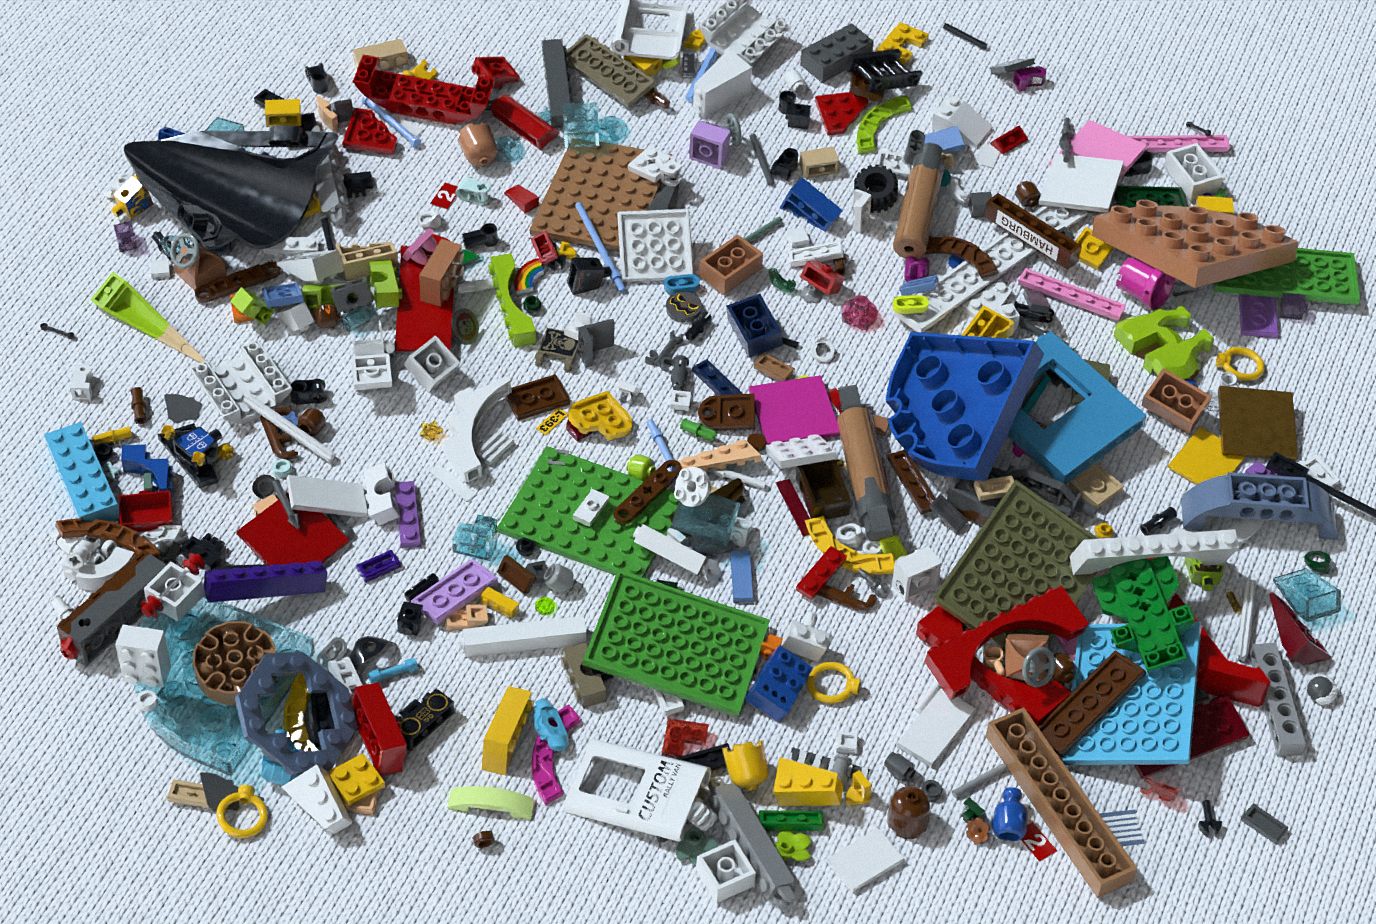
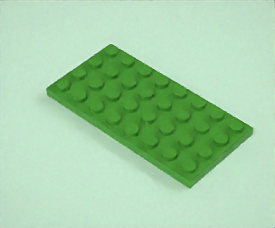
M1297 248L1294 262L1213 283L1214 292L1275 298L1296 297L1299 300L1359 305L1360 302L1355 254L1349 252Z

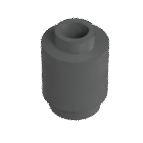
M890 753L884 762L887 771L903 782L911 780L916 773L915 764L900 753Z

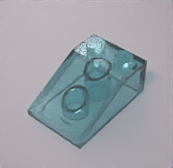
M597 102L563 104L565 147L599 146Z
M1304 568L1273 578V582L1295 614L1305 621L1313 622L1316 619L1329 617L1341 612V590L1309 569Z

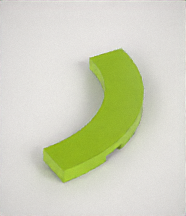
M907 95L889 99L881 105L878 104L864 116L857 132L856 145L858 154L875 152L874 136L884 121L899 113L911 111V104Z

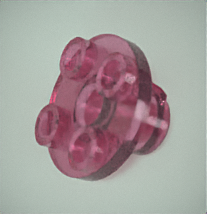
M857 295L843 305L841 311L842 321L850 326L866 330L876 322L878 310L866 296Z

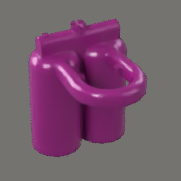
M911 256L905 258V281L929 277V259L922 257L917 260Z

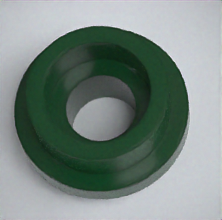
M528 296L523 302V308L527 312H537L541 309V301L536 296Z

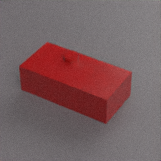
M379 682L355 687L352 706L358 726L357 729L374 768L380 776L402 772L407 744L401 733V725L399 721L395 720Z

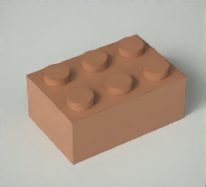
M736 235L699 261V276L725 295L762 269L763 253L741 236Z
M445 239L440 240L419 275L421 301L441 307L443 302L448 300L451 289L455 288L458 277L462 276L464 272V266L462 265L464 253H462L461 244Z
M1163 368L1145 393L1141 406L1190 434L1209 407L1212 396Z

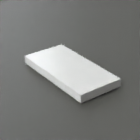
M288 475L286 479L291 509L364 518L368 514L361 483Z
M941 688L899 739L896 747L932 767L973 716L976 708L959 698L950 701Z

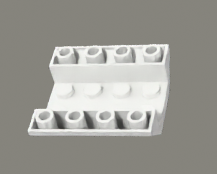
M725 0L699 24V28L708 46L712 49L714 48L721 56L730 49L751 65L791 28V25L779 16L773 22L750 6L752 0Z
M258 339L241 346L242 357L213 369L207 361L189 368L223 420L245 424L261 417L259 413L243 402L247 394H251L275 410L278 409L292 391V387Z

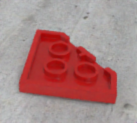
M851 92L815 96V103L827 136L844 134L847 127L851 123L853 124L859 117L861 111L868 107L869 102L868 98L856 96Z
M354 108L342 142L343 148L394 155L398 143L397 137L388 131V127L375 117V113L372 110Z

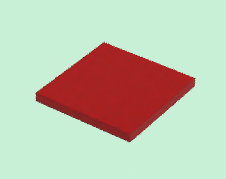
M280 499L236 532V535L267 566L273 564L307 563L311 561H321L323 563L349 543V539L320 512L294 510L295 514L298 513L300 529L298 530L288 522V515Z

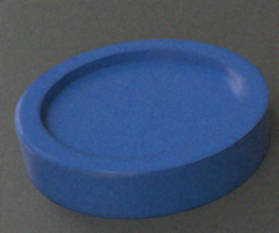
M951 255L948 264L954 269L965 260Z

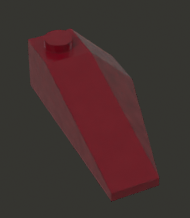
M1271 592L1269 596L1281 643L1287 652L1285 654L1291 662L1294 663L1296 661L1302 666L1329 660L1331 655L1318 639H1314L1308 633L1310 632L1308 627L1297 619L1298 616L1288 604Z

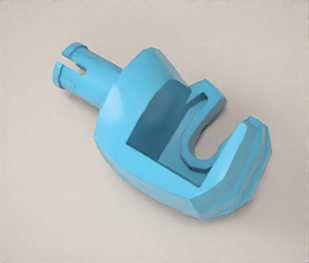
M283 729L275 731V733H285L287 738V731ZM287 739L290 753L303 752L296 749L295 744ZM263 754L261 777L267 782L284 786L300 776H290L284 771L285 768L277 761L273 762Z

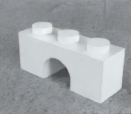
M385 462L364 470L365 479H363V484L367 489L365 497L369 504L368 514L371 520L374 519L380 526L400 518L398 502L390 492L386 493L388 490L395 488L393 472Z

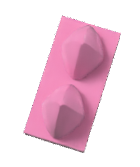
M428 228L405 251L402 258L406 261L411 258L419 264L426 265L428 258L422 248L434 252L437 247L436 241L432 237L434 231Z

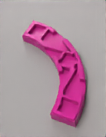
M569 704L558 711L566 732L580 723V717ZM549 719L548 723L551 726H558L555 720ZM538 735L532 753V776L541 800L547 805L563 796V791L553 771L555 751L549 747L547 740H541L540 735Z

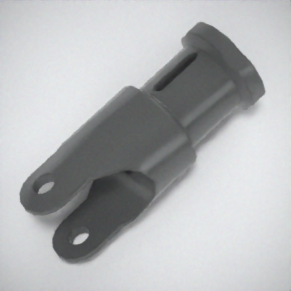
M677 355L673 358L674 368L671 371L670 379L673 390L682 391L687 381L688 371L686 369L689 365V359L684 355Z

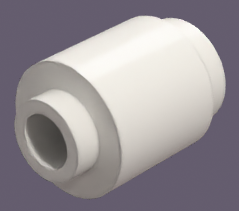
M798 70L788 71L784 81L792 92L802 94L806 90L805 80Z

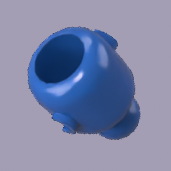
M1008 787L1002 793L1004 801L999 803L994 809V819L991 823L994 834L999 839L1018 841L1023 839L1027 833L1028 811L1022 803H1019L1022 799L1020 789Z

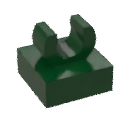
M968 797L964 802L966 811L961 815L966 823L970 820H975V818L985 820L987 818L985 810Z

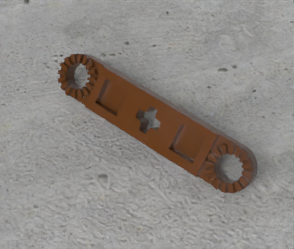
M273 260L262 265L252 266L213 280L209 284L198 286L194 291L195 298L200 303L213 301L238 292L241 287L246 289L276 278L281 274V268ZM269 268H275V271L273 270V272H272V271H269L268 269H269ZM203 292H207V293H208L207 296H206V295H205V296H204V295L202 296V295H200V294L203 293Z
M676 460L664 462L615 508L613 514L615 522L618 525L624 524L625 526L631 523L635 517L639 516L678 478L682 470L681 464ZM672 466V468H676V471L671 472L667 468ZM623 512L624 514H628V516L625 518L619 517L618 515L620 513L622 514Z

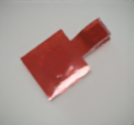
M1145 777L1144 782L1150 784V789H1140V792L1146 795L1155 792V794L1159 795L1160 799L1167 802L1175 801L1179 793V789L1161 782L1157 783L1149 777Z

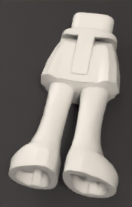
M56 527L49 534V538L53 539L54 543L67 555L74 552L76 545L84 538L70 537L62 539ZM107 540L102 546L99 545L94 554L86 561L89 565H97L106 561L117 547V543L113 540Z

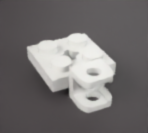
M650 146L627 165L628 171L654 183L661 179V182L664 184L676 186L683 180V176L678 173L682 166L677 162V158Z

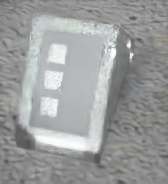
M680 52V78L695 79L697 74V52Z

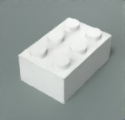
M1198 143L1167 152L1164 168L1178 186L1182 187L1183 192L1190 201L1197 199V196H1203L1206 192L1211 194L1217 193L1221 188L1224 176Z
M122 625L115 646L123 681L130 684L137 683L150 687L164 688L171 669L164 631Z

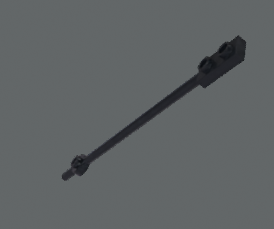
M1274 452L1266 465V469L1280 476L1304 477L1306 481L1318 485L1328 494L1376 518V509L1307 475L1309 468L1277 452Z

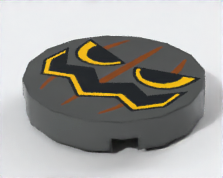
M676 292L670 295L666 301L667 315L675 321L682 322V320H687V322L697 319L701 314V300L693 293Z

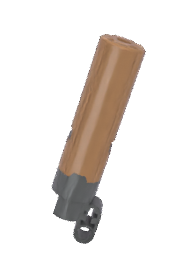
M920 130L911 131L903 157L904 161L911 165L893 241V249L895 253L904 259L909 256L919 259L926 253L945 163L940 158L942 148L935 143H924L925 134Z

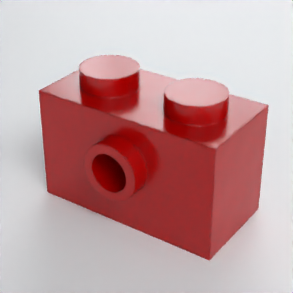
M818 260L807 261L800 275V278L827 295L838 294L845 280V277L834 271L832 266L823 264Z

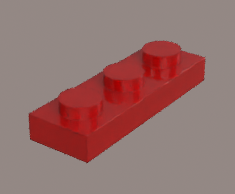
M830 546L797 584L796 591L813 600L847 560V555Z

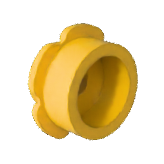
M229 443L218 447L219 454L217 458L228 460L233 456L234 447H231Z
M1100 523L1099 526L1095 527L1094 532L1096 537L1102 539L1111 538L1114 530L1108 524Z

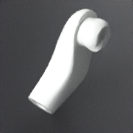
M953 178L950 180L949 195L960 203H967L970 198L969 192H964L959 188L957 179Z

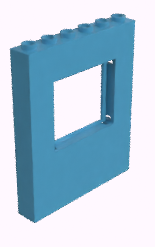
M1050 331L1045 335H1041L1036 341L1044 356L1033 380L1048 369H1051L1085 400L1045 429L1020 408L1007 436L1055 480L1067 484L1144 427L1147 415Z

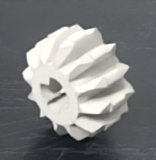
M696 797L688 820L699 830L706 831L712 827L717 816L713 809L699 797Z

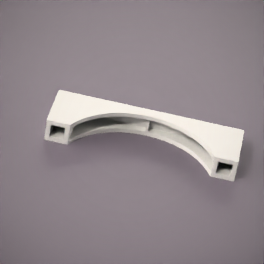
M1235 529L1083 540L1070 555L1073 575L1093 574L1104 568L1124 562L1166 556L1194 558L1201 561L1204 566L1222 565L1239 549Z

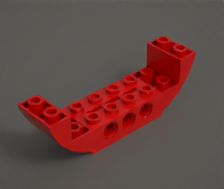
M364 54L353 79V83L364 96L380 107L389 110L390 113L452 125L468 122L479 117L487 107L496 81L493 78L479 76L476 86L473 88L382 71L379 57Z

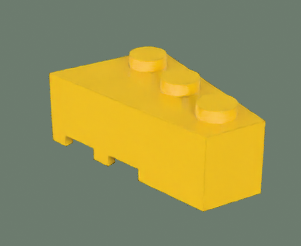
M983 305L962 333V336L1007 339L1014 334L1015 322Z

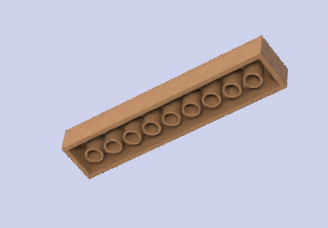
M1023 707L988 722L985 737L1095 896L1099 898L1134 882L1138 868Z

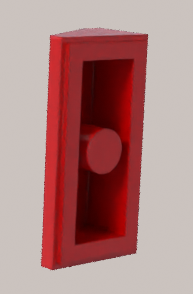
M1019 125L994 139L990 144L1003 155L1027 141L1028 138Z

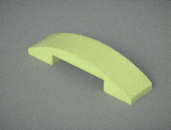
M466 786L451 789L447 809L468 812L469 807L510 812V817L532 819L535 799L501 788Z

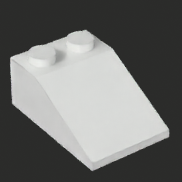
M949 94L933 113L931 129L940 131L958 126L963 142L977 148L992 130L993 126L964 100Z
M339 250L302 253L277 262V266L304 281H313L314 284L323 282L326 277L327 279L337 277V273L344 271Z

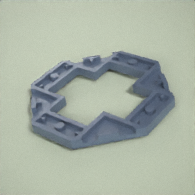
M304 652L265 654L245 682L242 690L235 697L244 739L262 749L261 752L270 760L281 764L285 768L284 771L290 776L301 775L315 765L322 767L327 772L330 771L358 727L349 689ZM304 674L308 694L327 693L335 729H326L318 732L322 750L290 753L285 733L266 734L258 697L272 696L276 693L272 676Z

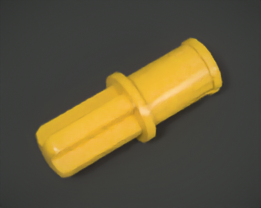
M129 426L116 430L109 429V432L94 435L92 440L95 446L99 443L108 444L113 442V444H116V441L132 438V433Z

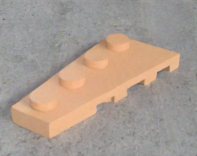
M738 440L733 444L719 446L711 451H703L695 456L684 457L678 462L681 464L682 469L697 467L708 472L709 468L712 467L715 469H725L728 464L737 463L738 466L746 465L745 461L754 460L757 463L762 462L761 455L746 440Z

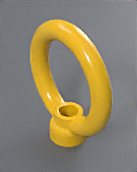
M1233 347L1224 353L1219 352L1216 358V367L1224 368L1226 372L1233 373L1238 380L1242 381L1256 380L1263 375L1265 370L1262 358L1256 352L1244 347ZM1242 354L1250 357L1256 362L1257 370L1251 374L1236 371L1230 365L1231 356Z
M825 662L817 665L812 669L807 678L809 693L816 700L823 703H839L846 700L851 694L858 695L860 691L861 679L855 678L853 672L847 666L838 662ZM837 670L847 678L846 689L838 695H824L815 687L816 677L823 671Z
M241 785L238 788V792L228 795L220 802L216 816L218 824L224 832L236 838H249L257 835L264 829L268 821V810L265 803L255 795V788L253 786ZM235 801L243 804L252 803L259 810V821L252 828L245 830L236 829L225 818L227 807Z

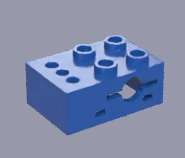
M779 645L769 656L745 700L779 723L789 712L813 667Z

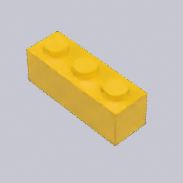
M487 587L481 594V603L502 613L506 617L512 619L519 611L518 602L490 587Z

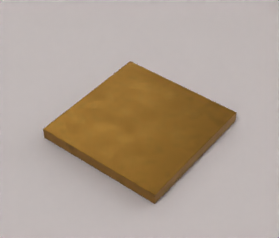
M1229 386L1218 387L1222 454L1271 458L1274 452H1277L1296 461L1298 455L1293 392Z

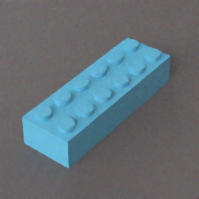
M82 422L44 434L49 453L77 518H81V521H94V519L112 522L118 520L119 509Z

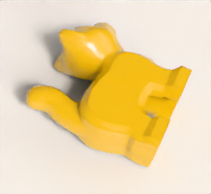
M422 59L421 63L413 70H405L402 73L403 75L435 80L439 75L438 71L434 68L431 72L427 71L429 64L425 59Z

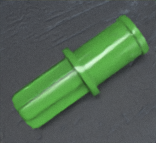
M684 418L680 424L681 430L690 432L695 437H702L711 442L717 437L716 431L703 426L702 423L697 424Z

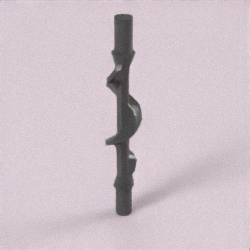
M1069 117L1064 119L1062 135L1059 140L1065 163L1070 161V150L1073 149V145H1069V140L1074 136L1072 132H1069L1072 128Z

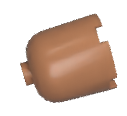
M481 122V125L470 123L464 126L459 131L460 136L457 140L469 164L482 167L494 161L497 155V146L490 127Z

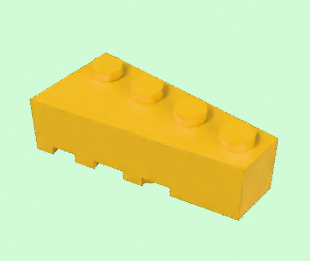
M511 686L507 687L483 740L481 770L506 776L516 745L521 737L523 726L527 723L528 712L531 713L533 710L532 691Z

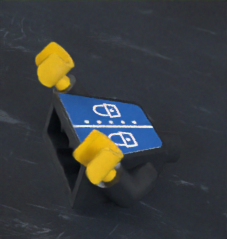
M170 425L163 426L161 434H165L166 440L173 439L175 453L197 472L201 471L206 465H213L219 454L217 441L222 438V434L218 429L215 428L208 433L202 427L178 431Z

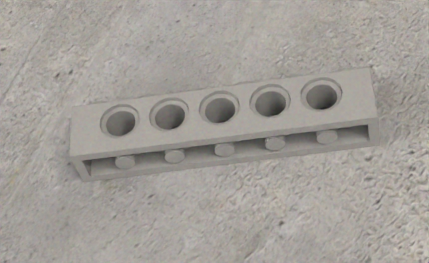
M1277 643L1253 644L1249 654L1252 668L1260 667L1271 681L1263 708L1277 757L1302 755L1304 747L1307 746V738L1302 733V720L1297 715V703L1292 698V686L1287 681V669L1282 664V652L1278 650Z

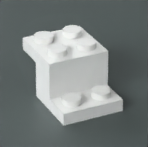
M389 353L351 357L354 391L392 387Z

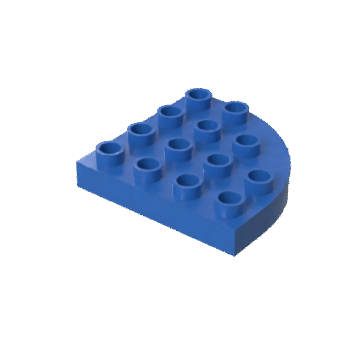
M910 332L891 373L886 393V403L894 411V416L887 419L894 437L916 463L930 472L951 478L986 482L1043 359V351L1032 340Z

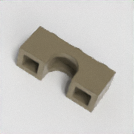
M586 642L564 648L563 657L560 658L562 668L567 669L568 682L575 688V699L580 701L582 708L606 702V688L600 674L593 676L583 674L592 670L590 667L582 665L588 648Z

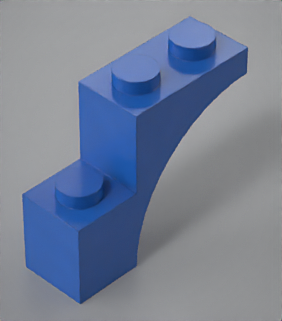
M146 444L122 445L121 461L124 472L136 473L142 476L145 473H151L152 481L159 491H170V493H173V483L170 481V478L174 477L173 466H170L168 458L151 459V453L147 452Z

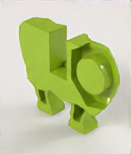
M1182 305L1177 307L1176 310L1158 309L1149 314L1126 318L1116 324L1113 335L1131 355L1158 343L1161 346L1160 348L1145 355L1143 363L1145 370L1150 375L1152 370H1154L1158 376L1164 368L1183 380L1189 379L1195 371L1199 373L1201 364L1197 358L1202 351H1211L1214 343V338L1206 329H1202L1199 334L1184 340L1177 332L1172 330L1176 326L1189 327L1191 314Z

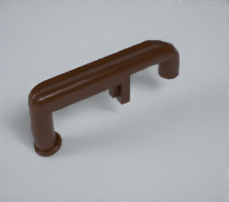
M292 406L278 408L274 411L281 416L289 415L292 412ZM261 415L260 420L273 454L280 459L291 460L297 458V451L285 452L282 446L283 443L292 441V437L287 433L279 436L275 425Z
M853 584L847 587L845 592L825 585L817 594L854 610H869L873 608L878 600L876 595H870L867 602L851 597L855 588Z

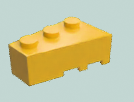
M779 757L773 792L779 806L841 805L843 785L838 773Z

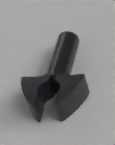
M553 242L558 258L547 263V265L555 271V262L557 261L562 270L566 264V255L559 256L557 245Z
M1204 800L1202 806L1205 821H1199L1198 828L1208 838V826L1210 825L1214 829L1215 837H1217L1222 821L1213 819L1211 802Z

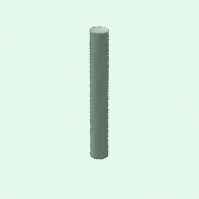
M778 216L743 239L749 243L781 224L783 222L782 218Z

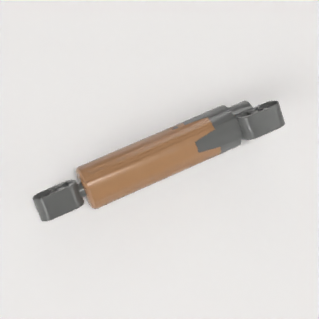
M857 384L839 387L838 392L843 412L837 418V425L859 523L865 528L869 541H880L893 537L895 535L893 521L896 514L872 414L866 408H862Z

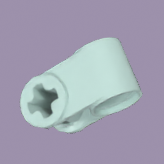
M466 177L456 190V195L461 200L479 205H487L491 201V196L489 195L490 185L487 182Z

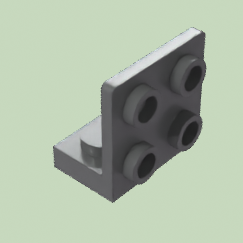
M613 319L578 327V353L585 368L592 366V359L595 358L594 351L614 346L615 322Z

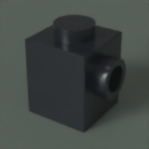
M791 103L790 110L786 109L785 120H788V127L808 129L811 105Z
M403 601L397 619L399 633L418 636L424 617L423 605Z

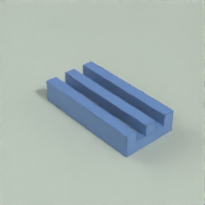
M934 275L903 282L900 288L901 295L906 296L936 289L939 283L938 276Z

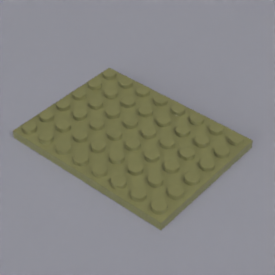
M1015 480L931 600L971 629L977 628L979 624L986 620L989 622L995 619L1002 612L1007 613L1018 604L1024 605L1028 603L1034 596L1038 595L1040 597L1052 587L1056 589L1063 586L1076 604L1097 572L1073 575L1070 555L1083 540L1099 538ZM1018 629L997 635L990 639L989 642L1000 647L1005 652L1008 633L1048 635L1049 643L1055 634L1038 629Z

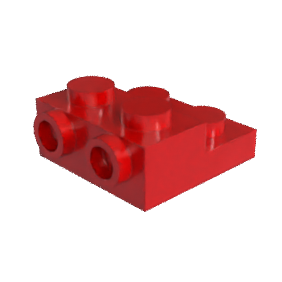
M504 56L475 57L471 67L472 73L477 74L478 77L496 79L493 89L502 88L504 82H518L520 77Z

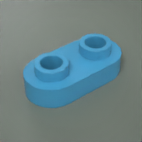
M694 274L669 276L664 280V290L669 294L682 291L695 292L700 286V279Z

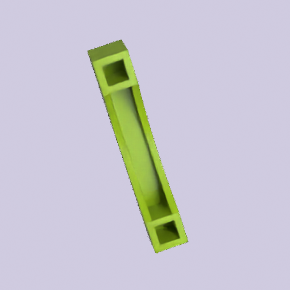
M512 253L491 256V264H488L489 275H493L494 288H497V301H501L499 304L500 312L505 315L503 319L505 327L509 328L507 330L509 341H513L514 347L536 344V330L532 318L518 309L509 295V290L516 275V266Z

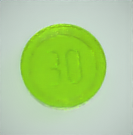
M541 597L535 602V610L541 615H549L555 610V602L549 597Z

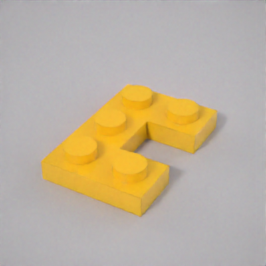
M899 22L876 51L899 49L902 52L899 61L906 66L913 58V52L902 48V46L907 42L921 48L928 40L929 34Z

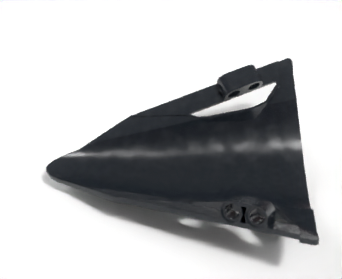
M272 126L270 131H198L157 141L131 142L124 146V154L131 164L139 183L165 206L201 242L204 248L208 250L218 249L236 239L250 248L266 249L286 239L303 219L315 191L319 165L331 152L339 136L335 132L304 131L299 126ZM243 147H298L313 149L295 158H276L246 151ZM208 223L217 227L214 235L207 231Z

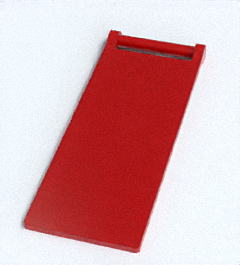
M401 245L399 288L402 290V299H399V307H397L395 351L415 352L436 335L451 352L454 288L451 289L448 300H445L441 307L421 301L419 275L425 265L419 264L411 258L408 261L403 259L402 256L409 247ZM422 248L426 255L433 254L432 251H428Z

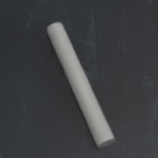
M1002 763L952 790V795L957 798L1007 771L1006 765Z

